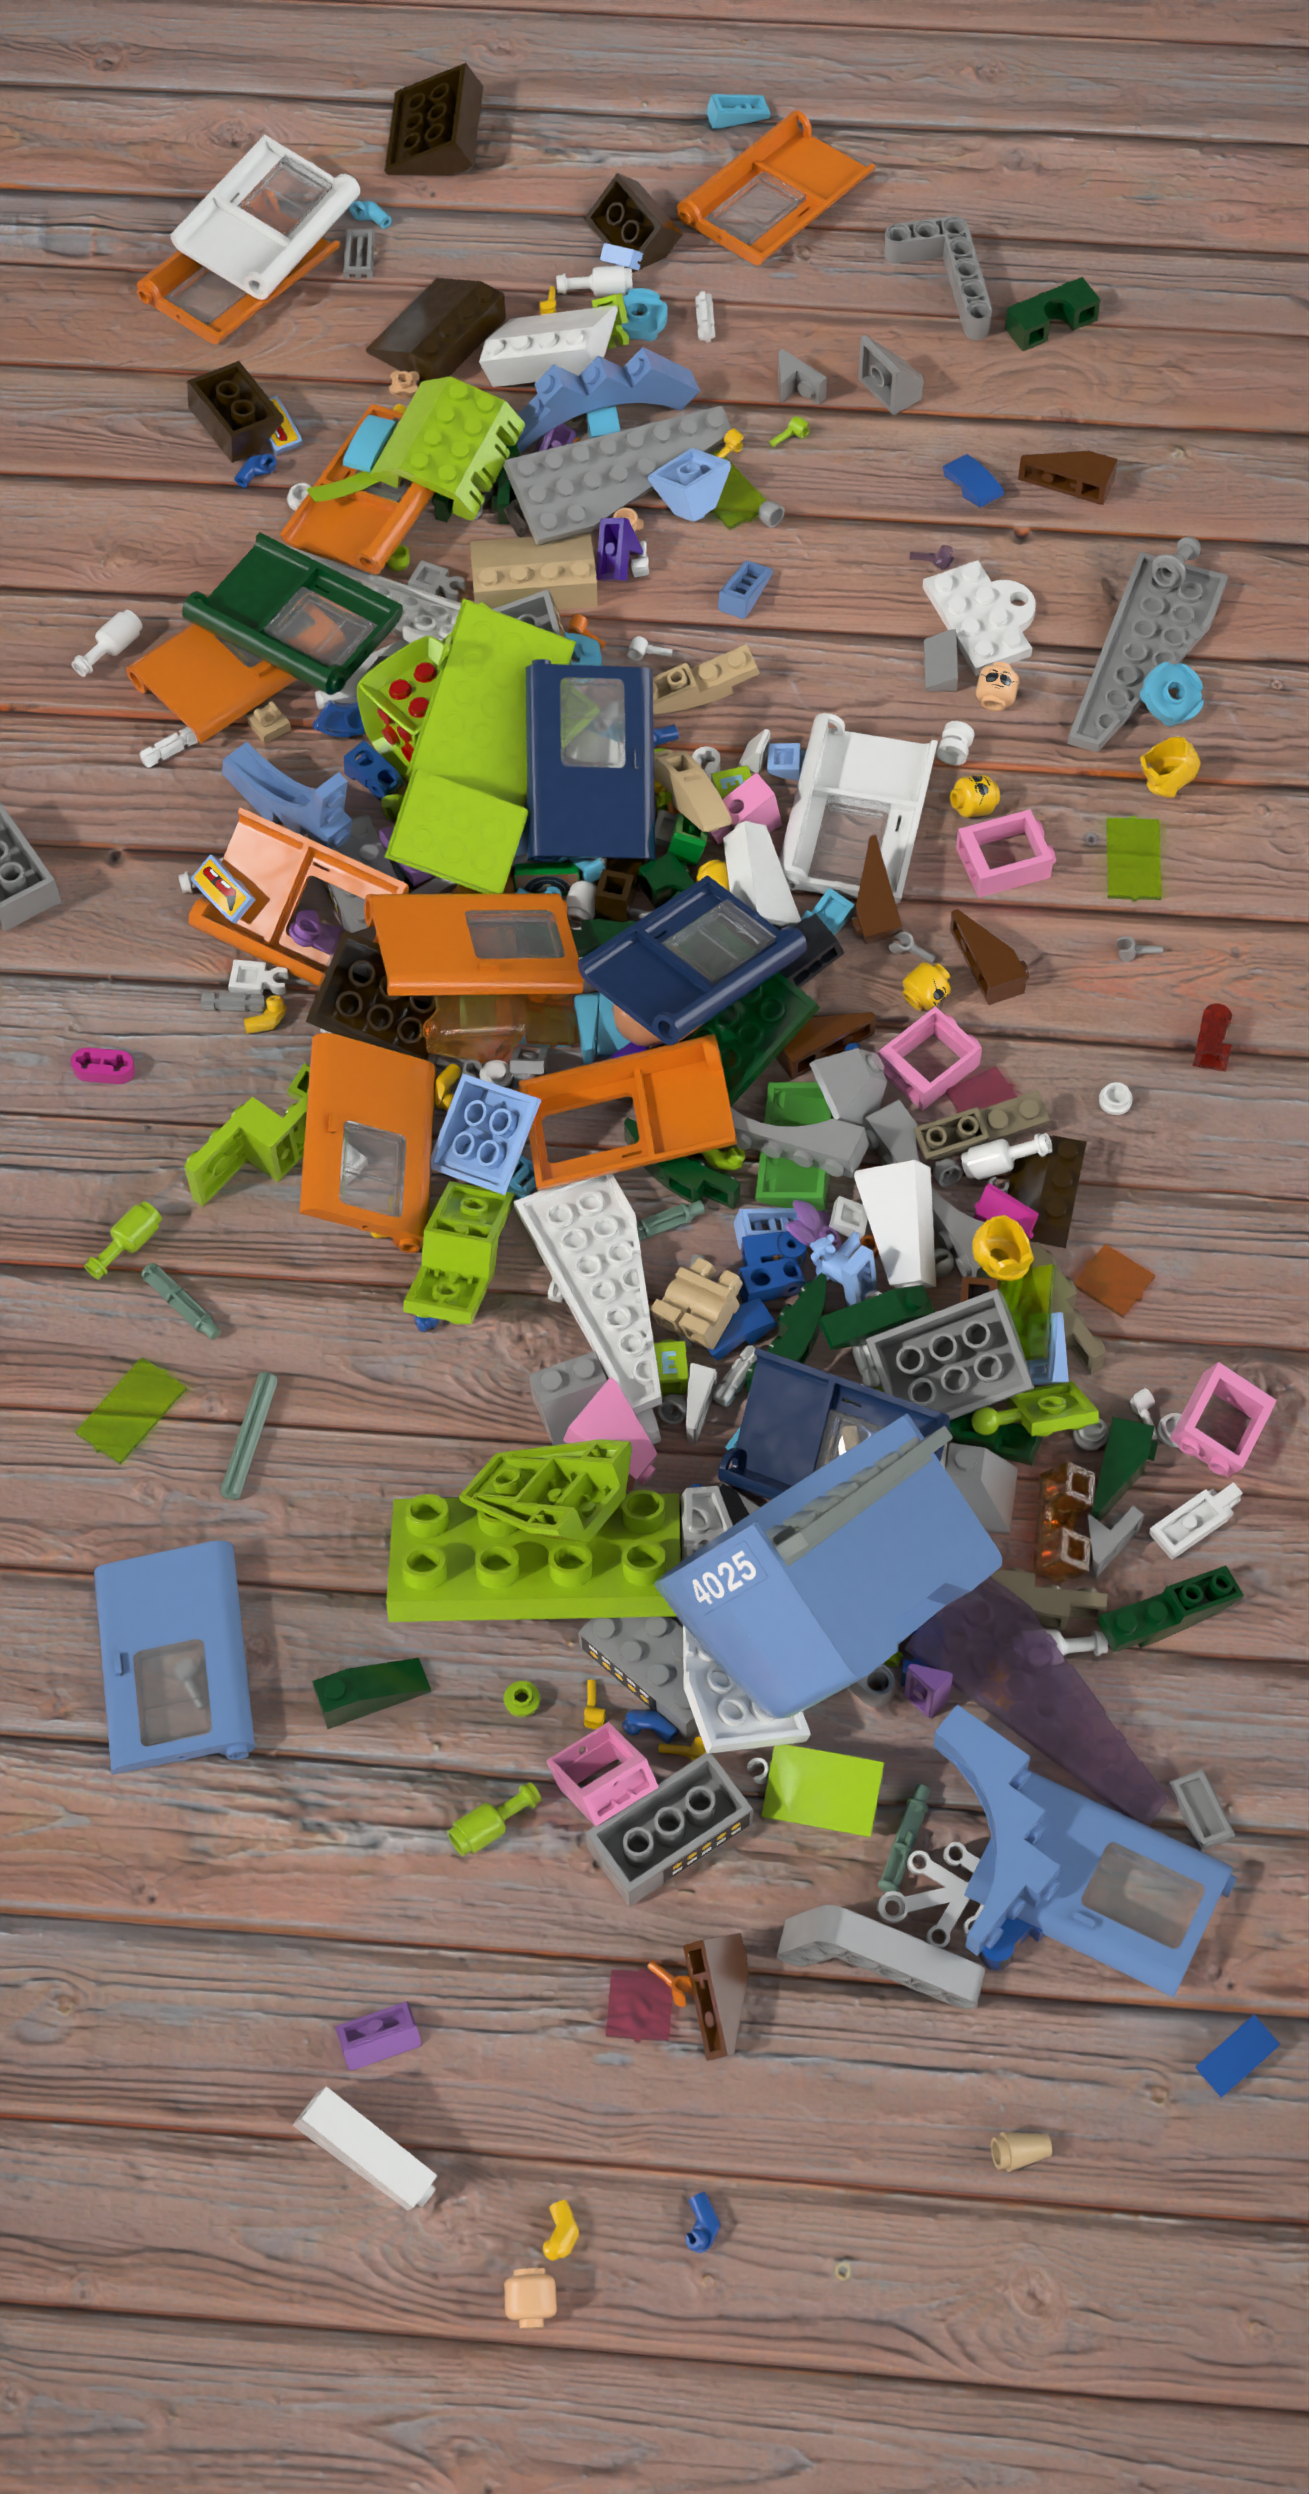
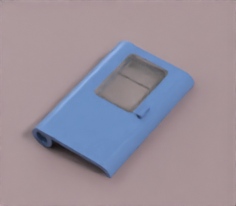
M210 1541L111 1562L97 1567L94 1570L112 1775L177 1761H185L215 1753L226 1755L229 1760H241L248 1757L249 1752L255 1749L233 1544L228 1541Z
M1028 1769L1031 1773L1030 1777L1019 1792L1045 1810L1042 1825L1046 1828L1040 1839L1033 1846L1061 1865L1057 1879L1061 1884L1049 1901L1043 1898L1036 1908L1026 1902L1016 1918L1042 1929V1934L1174 1998L1220 1896L1223 1895L1228 1898L1237 1880V1877L1231 1874L1233 1866ZM992 1837L964 1896L982 1905H985L993 1881L994 1855Z

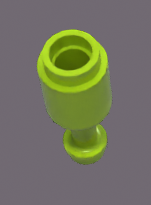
M142 1201L139 1205L135 1204L110 1230L111 1237L113 1238L111 1244L96 1259L94 1257L88 1258V1262L84 1265L87 1272L99 1280L102 1276L108 1274L106 1267L123 1250L135 1253L159 1229L158 1224L162 1221L160 1213L145 1201Z
M531 1782L526 1785L522 1784L519 1786L520 1793L499 1807H494L490 1803L485 1802L453 1822V1828L447 1831V1835L456 1851L462 1857L468 1853L473 1855L501 1837L506 1832L504 1824L506 1819L528 1805L533 1809L542 1801L537 1788Z

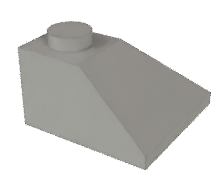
M867 335L860 337L858 380L893 415L922 400L924 381L920 372L916 369L914 370L905 360Z
M856 1048L817 1059L810 1063L834 1119L864 1127L865 1117L880 1109L887 1080L882 1071L884 1070L883 1062L877 1054Z
M950 1443L946 1472L986 1532L1010 1535L1018 1468L986 1448Z

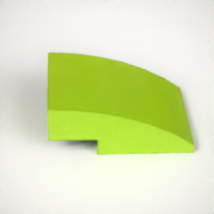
M786 1744L776 1745L773 1750L761 1817L871 1838L885 1763Z

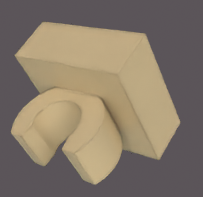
M273 701L261 709H256L254 713L247 716L248 724L264 744L291 730L289 720Z

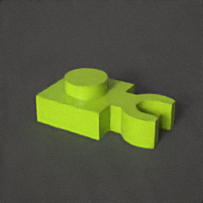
M622 293L592 300L593 308L614 305L618 308L607 349L616 348L615 337L618 338L620 346L628 345V334L622 329L621 325L628 323Z

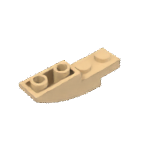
M747 644L691 669L686 662L653 677V714L686 710L734 694L732 686L760 674Z
M667 749L654 753V778L672 793V805L703 832H713L720 827L732 824L731 816L717 789L700 765L685 750L674 753Z

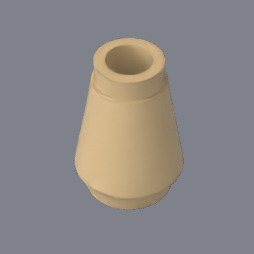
M1001 2132L999 2137H993L991 2140V2153L996 2168L1006 2169L1007 2172L1051 2157L1052 2144L1047 2133Z

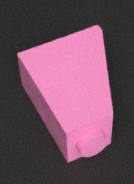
M610 1377L568 1427L563 1441L566 1443L597 1439L630 1441L632 1453L627 1490L631 1492L638 1482L644 1486L654 1474L656 1468L652 1464L657 1456V1452L617 1381Z

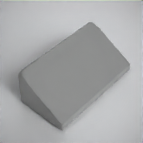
M951 629L924 639L926 691H957L956 629Z

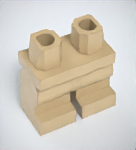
M698 1257L689 1270L682 1267L679 1268L675 1274L676 1279L669 1284L663 1299H656L649 1311L659 1326L684 1337L686 1335L689 1340L713 1350L729 1324L733 1313L735 1314L740 1307L736 1296L743 1283L737 1274L728 1270H724L717 1283L711 1281L716 1272L714 1266Z

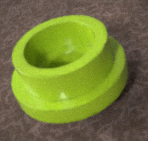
M528 1681L512 1683L504 1693L505 1708L509 1713L517 1717H527L533 1714L540 1705L539 1690ZM520 1693H525L529 1696L524 1702H518L515 1697Z

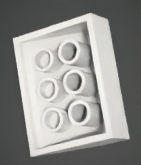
M614 305L512 318L485 341L479 363L492 387L537 382L553 364L579 376L597 356L604 358L618 308Z

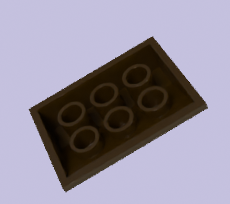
M467 63L395 91L384 169L387 175L450 176L460 171H466L474 166L483 85Z
M436 278L366 348V353L399 371L417 372L419 374L418 381L420 382L449 377L506 319L504 293L482 281Z
M345 929L341 930L327 961L306 1022L333 1034L433 1063L460 995L388 996V981L380 945Z

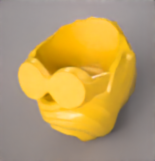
M1179 736L1170 737L1160 742L1146 754L1139 757L1142 771L1148 779L1146 785L1149 791L1164 798H1174L1177 790H1180L1194 780L1200 768V758L1195 748L1184 737Z
M1006 1215L992 1217L984 1222L974 1235L972 1241L973 1258L989 1276L1000 1281H1013L1021 1279L1028 1273L1034 1256L1030 1248L1029 1239L1017 1221Z

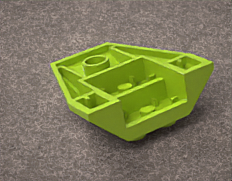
M597 1439L496 1453L459 1495L462 1503L528 1533L560 1540L590 1542L625 1499L632 1445L630 1441Z

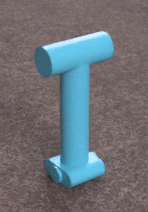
M561 857L558 861H555L556 863H561L569 859L583 871V878L590 883L599 880L602 869H605L599 858L590 861L588 858Z

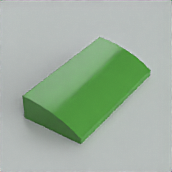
M769 1082L765 1124L798 1127L834 1119L818 1082ZM761 1151L756 1201L782 1208H794L792 1205L793 1201L801 1200L810 1203L817 1211L824 1210L826 1212L830 1174L823 1169L813 1166L808 1168L802 1167L786 1158H772Z

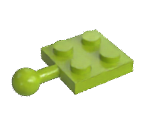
M1073 1381L1036 1387L1007 1398L1008 1410L996 1412L990 1407L978 1409L974 1412L971 1421L974 1430L981 1435L994 1433L1000 1425L1021 1422L1031 1436L1043 1437L1049 1436L1056 1431L1066 1429L1080 1430L1087 1425L1099 1423V1410Z

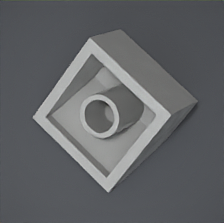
M595 1351L529 1374L531 1395L552 1445L567 1444L563 1439L568 1427L607 1382Z

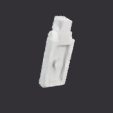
M1234 1482L1218 1494L1214 1489L1209 1491L1205 1489L1152 1526L1149 1534L1169 1558L1173 1560L1227 1522L1234 1513L1231 1508L1241 1501L1240 1497L1243 1492Z

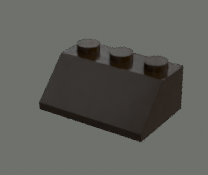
M619 173L614 176L584 218L603 243L643 253L641 262H637L640 265L639 270L666 258L683 236V233L638 181Z
M240 361L187 380L189 409L232 463L259 453L284 421V416Z
M1052 1135L1049 1136L1052 1143V1153H1048L1044 1157L1036 1153L1014 1160V1168L1012 1169L1007 1194L1039 1213L1032 1230L1034 1237L1029 1240L1030 1242L1066 1248L1087 1142Z

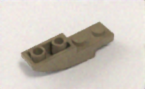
M1037 1090L978 1110V1107L915 1127L914 1133L926 1161L960 1155L968 1152L970 1147L998 1139H1005L1006 1141L1016 1139L1018 1134L1048 1125L1050 1118Z
M1036 1242L1032 1245L1034 1260L1029 1266V1279L1037 1315L1063 1312L1066 1351L1071 1349L1091 1375L1102 1369L1106 1352L1105 1346L1097 1335H1092L1087 1329L1084 1317L1080 1311L1074 1309L1077 1297L1075 1283L1070 1277H1065L1061 1273L1054 1255L1048 1250L1045 1251L1040 1243ZM1051 1324L1042 1325L1044 1331H1051Z
M1016 1567L1006 1570L998 1569L968 1593L984 1605L1008 1617L1028 1624L1063 1631L1067 1629L1069 1618L1097 1621L1102 1614H1105L1107 1608L1106 1593H1099L1092 1588H1081L1077 1591L1065 1590L1053 1584L1035 1587V1573H1029L1022 1568Z

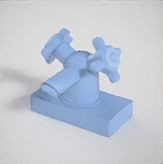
M855 1231L837 1252L836 1248L832 1245V1242L835 1240L833 1234L810 1243V1247L814 1251L811 1254L813 1264L817 1266V1276L822 1272L827 1276V1280L831 1279L834 1283L843 1285L847 1307L865 1300V1295L868 1292L878 1290L873 1251L861 1245L859 1232Z

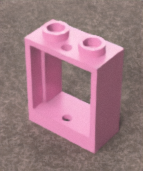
M1030 809L958 829L956 849L978 898L1051 878L1052 865L1056 863L1055 852L1051 845L1047 846L1044 840L1043 826L1039 820H1035ZM1023 833L1026 834L1036 857L989 869L979 847L980 845Z
M935 1006L880 1049L878 1056L883 1062L885 1077L923 1111L980 1066L982 1047L973 1035H967L958 1027L952 1016L944 1014ZM934 1034L961 1059L930 1083L903 1057Z
M1218 1362L1203 1372L1169 1440L1176 1443L1185 1454L1195 1456L1208 1464V1468L1214 1473L1228 1478L1243 1469L1277 1400ZM1212 1393L1252 1418L1234 1453L1195 1428Z
M609 1722L546 1760L559 1789L595 1827L659 1788L647 1759ZM582 1746H585L584 1751H583V1752H579V1749H580ZM616 1759L622 1763L582 1789L577 1785Z

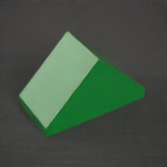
M678 813L666 854L672 851L678 861L682 860L686 864L696 867L707 842V832L701 831L682 813Z

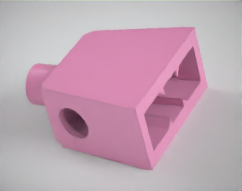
M758 773L752 775L722 799L731 816L732 824L707 833L715 845H719L723 842V838L733 831L738 823L744 821L766 825L769 833L782 826L776 796Z

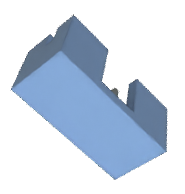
M604 243L600 261L617 266L624 265V267L639 271L640 265L637 262H641L643 253Z

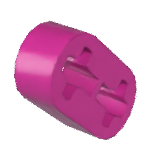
M81 1048L71 1057L73 1072L82 1081L124 1084L129 1082L135 1074V1066L131 1055L122 1050ZM86 1061H92L91 1064H88L87 1068H82L81 1065H85ZM120 1063H123L125 1065L120 1068V1071L114 1070V1068H117Z

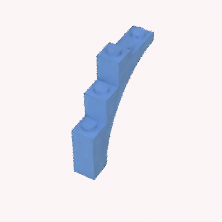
M644 347L624 367L597 356L579 376L553 364L534 384L538 394L518 413L525 423V427L517 440L518 449L522 453L538 438L556 426L578 415L602 407L626 403H650L664 405L681 411L700 392V389L691 370Z
M248 742L223 759L222 775L263 818L276 824L282 821L289 830L302 836L308 833L317 843L330 849L334 846L337 848L341 847L351 837L352 819L344 811L348 781L340 772L315 789L300 784L280 772Z
M957 1704L936 1729L933 1747L956 1766L973 1788L985 1812L993 1840L994 1874L992 1886L983 1910L967 1934L965 1944L967 1949L978 1956L985 1946L991 1949L997 1943L1003 1933V1930L1000 1928L1008 1917L1014 1920L1022 1911L1026 1902L1036 1908L1043 1898L1047 1901L1052 1898L1061 1884L1057 1880L1061 1865L1033 1846L1040 1839L1046 1827L1042 1825L1045 1810L1019 1792L1031 1774L1028 1771L1030 1756Z

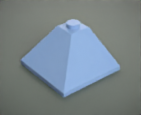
M462 1074L431 1154V1169L505 1195L541 1099Z

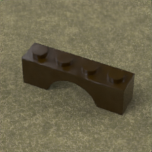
M655 798V822L657 819V798ZM610 859L607 869H602L595 892V917L617 922H626L628 920L629 911L639 884L638 868L645 864L646 859Z

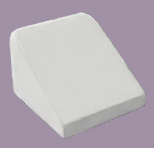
M763 730L747 744L738 767L748 765L750 771L761 772L768 757L769 744L771 742L770 730Z

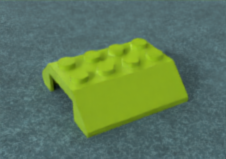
M451 376L422 381L373 467L370 477L397 489L403 478L454 500L452 513L467 520H474L480 510V506L485 501V497H483L479 490L484 492L491 490L505 460L510 455L506 445L513 446L516 444L518 437L525 427V423L505 400Z

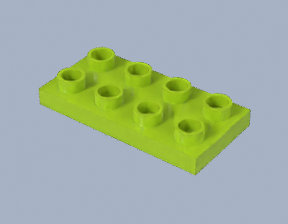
M637 1490L626 1494L625 1499L590 1542L560 1540L528 1533L462 1503L460 1498H442L434 1494H422L410 1499H394L386 1598L388 1622L677 1617L654 1586V1583L680 1563L679 1493L658 1494L651 1490Z

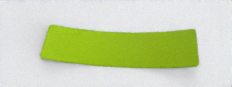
M362 471L337 482L306 488V491L314 502H320L353 494L380 481L370 477L369 472Z

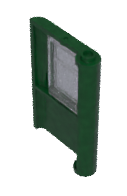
M261 532L256 535V542L253 548L208 597L199 591L192 592L186 598L182 608V615L186 620L328 695H334L344 688L349 678L398 624L403 612L402 604Z

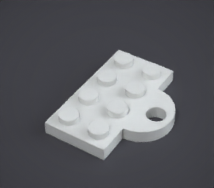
M979 560L923 579L922 587L948 630L956 629L957 646L975 676L979 675L984 667L993 665L994 662L1010 664L1031 656L1032 647L1024 636L1023 631L1033 622L1036 602L1032 592L1027 587L1011 580L991 582ZM1022 600L1026 604L1023 606H1015L1011 603V601Z

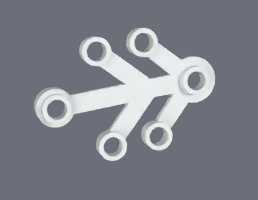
M960 1842L950 1843L943 1853L947 1864L950 1866L962 1865L972 1873H974L980 1861L979 1858L967 1852L966 1847ZM958 1848L962 1852V1858L958 1861L952 1860L949 1856V1849ZM918 1850L913 1852L907 1860L909 1871L915 1875L924 1874L944 1886V1888L907 1897L896 1891L887 1892L880 1898L877 1904V1912L884 1922L895 1924L902 1921L908 1912L949 1903L937 1925L933 1926L926 1935L927 1943L942 1949L949 1943L950 1932L970 1899L964 1896L969 1882L962 1880L933 1862L926 1852ZM916 1856L924 1858L926 1862L925 1868L916 1869L912 1864L913 1858ZM888 1902L896 1903L899 1907L898 1914L889 1915L885 1910V1905ZM981 1904L975 1916H972L965 1921L963 1925V1933L966 1936V1938L969 1932V1923L976 1921L981 1911L983 1910L984 1905ZM936 1930L943 1932L945 1935L944 1943H935L932 1940V1932Z

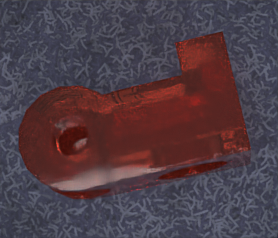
M1213 1003L1205 1008L1199 1029L1193 1066L1226 1072L1231 1044L1223 1043V1040L1228 1035L1232 1020V1013L1227 1006Z

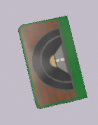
M573 862L515 864V893L519 887L530 893H540L546 891L548 887L554 886L561 891L562 896H567L572 884L580 881L579 867Z

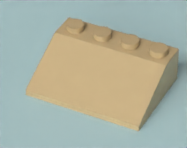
M591 532L541 545H536L533 537L470 541L474 600L476 604L483 602L489 608L494 609L548 589L558 610L598 607L597 580Z

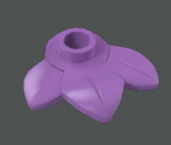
M309 909L297 913L296 922L291 924L289 934L299 946H314L325 953L331 954L339 932L344 929L321 923L315 910Z
M794 1200L792 1205L799 1220L786 1223L785 1228L806 1246H810L811 1242L833 1234L835 1240L832 1242V1245L836 1248L837 1252L842 1246L839 1234L829 1227L831 1216L824 1210L817 1212L815 1207L808 1202Z

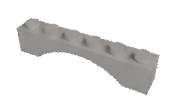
M900 1100L865 1117L864 1128L869 1143L868 1148L870 1150L875 1149L881 1157L882 1166L911 1160L919 1161L916 1135L914 1133V1128L918 1124ZM931 1186L933 1230L936 1232L938 1243L943 1249L949 1250L953 1255L957 1269L962 1276L990 1278L991 1276L975 1261L972 1253L974 1235L984 1222L958 1211L946 1202Z
M731 1108L737 1138L735 1146L741 1149L752 1148L759 1150L772 1158H786L802 1167L808 1168L813 1166L820 1168L836 1177L843 1175L854 1178V1171L858 1169L869 1146L864 1127L837 1119L798 1127L775 1126L745 1117Z

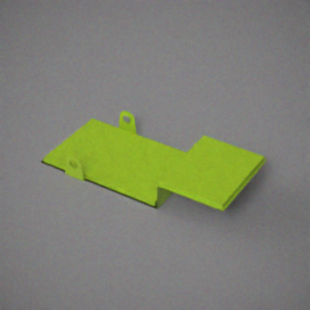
M462 600L451 637L446 639L437 667L440 671L406 773L410 780L385 858L484 894H503L529 813L524 808L527 798L526 667L532 665V661L537 659L550 660L551 664L569 665L575 648V641L469 600ZM565 678L560 682L561 708L565 705L571 689V683L563 684Z

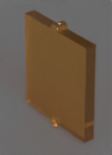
M519 994L526 1044L549 1045L551 1048H554L556 1045H579L580 1039L572 994Z
M1104 1244L1092 1261L1088 1260L1086 1262V1268L1074 1283L1079 1291L1121 1318H1124L1136 1301L1142 1300L1143 1292L1155 1279V1275L1112 1247Z

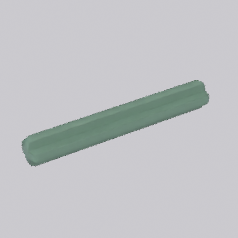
M261 1372L258 1375L220 1489L221 1495L225 1499L235 1501L240 1498L277 1385L276 1376L272 1373Z

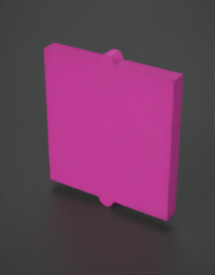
M988 1183L985 1186L980 1201L975 1204L976 1212L973 1218L986 1222L992 1217L1006 1215L1017 1221L1022 1226L1028 1239H1032L1034 1237L1032 1230L1039 1213Z

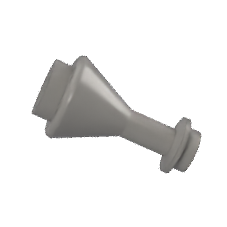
M1183 537L1177 544L1178 552L1176 554H1162L1154 559L1151 570L1154 580L1159 585L1175 588L1184 582L1186 577L1185 561L1196 559L1201 551L1200 543L1196 538Z

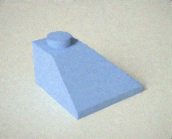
M690 448L647 477L650 484L674 515L694 522L702 519L706 513L716 508L731 469V464L728 460L695 448Z

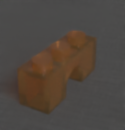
M1066 1462L1040 1474L1033 1572L1059 1583L1089 1572L1091 1538L1074 1532L1073 1527L1078 1515L1083 1510L1093 1506L1095 1473L1073 1463Z

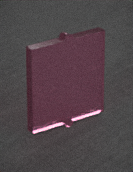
M996 1066L946 1090V1095L957 1109L956 1114L978 1107V1110L1017 1097L1013 1091V1084L1007 1083Z
M641 1968L639 1971L612 1969L606 2037L633 2039L635 2043H640L641 2040L669 2042L673 1998L671 1987L655 1973L647 1972L645 1968Z

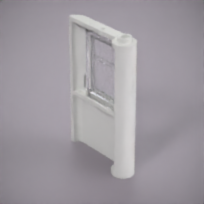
M264 135L170 234L171 241L183 254L253 297L264 300L359 197L360 187L354 177L340 174L335 178L312 162L305 160Z
M830 713L817 715L811 730L779 857L789 889L825 894L828 888H831L844 898L857 900L869 838L876 835L895 903H899L902 898L938 741L932 740L930 743L921 744L845 731L844 721L840 717ZM828 722L834 724L836 728H828Z

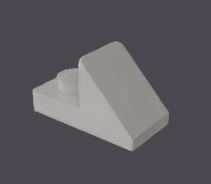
M781 349L778 352L780 402H784L795 391H798L804 398H808L818 405L826 399L827 377Z
M515 1046L510 1059V1074H513V1090L519 1088V1081L547 1074L548 1047Z
M1134 1506L1125 1515L1122 1513L1117 1514L1108 1528L1093 1516L1087 1514L1084 1533L1089 1570L1093 1577L1096 1578L1141 1529L1144 1514Z

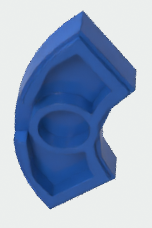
M329 699L312 724L314 729L335 737L349 738L350 736L366 733L358 702L340 704Z

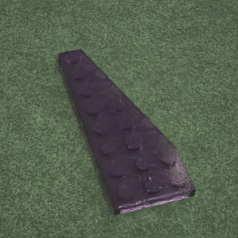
M989 1576L972 1591L947 1604L919 1628L906 1645L905 1650L929 1668L952 1673V1685L1125 1816L1146 1826L1151 1824L1169 1799L1145 1764L1142 1761L1140 1762L1126 1743L1127 1739L1112 1724L1106 1715V1710L1075 1667L1068 1663L1058 1649V1644L1052 1635L1048 1634L1037 1620L1038 1616L1030 1605Z

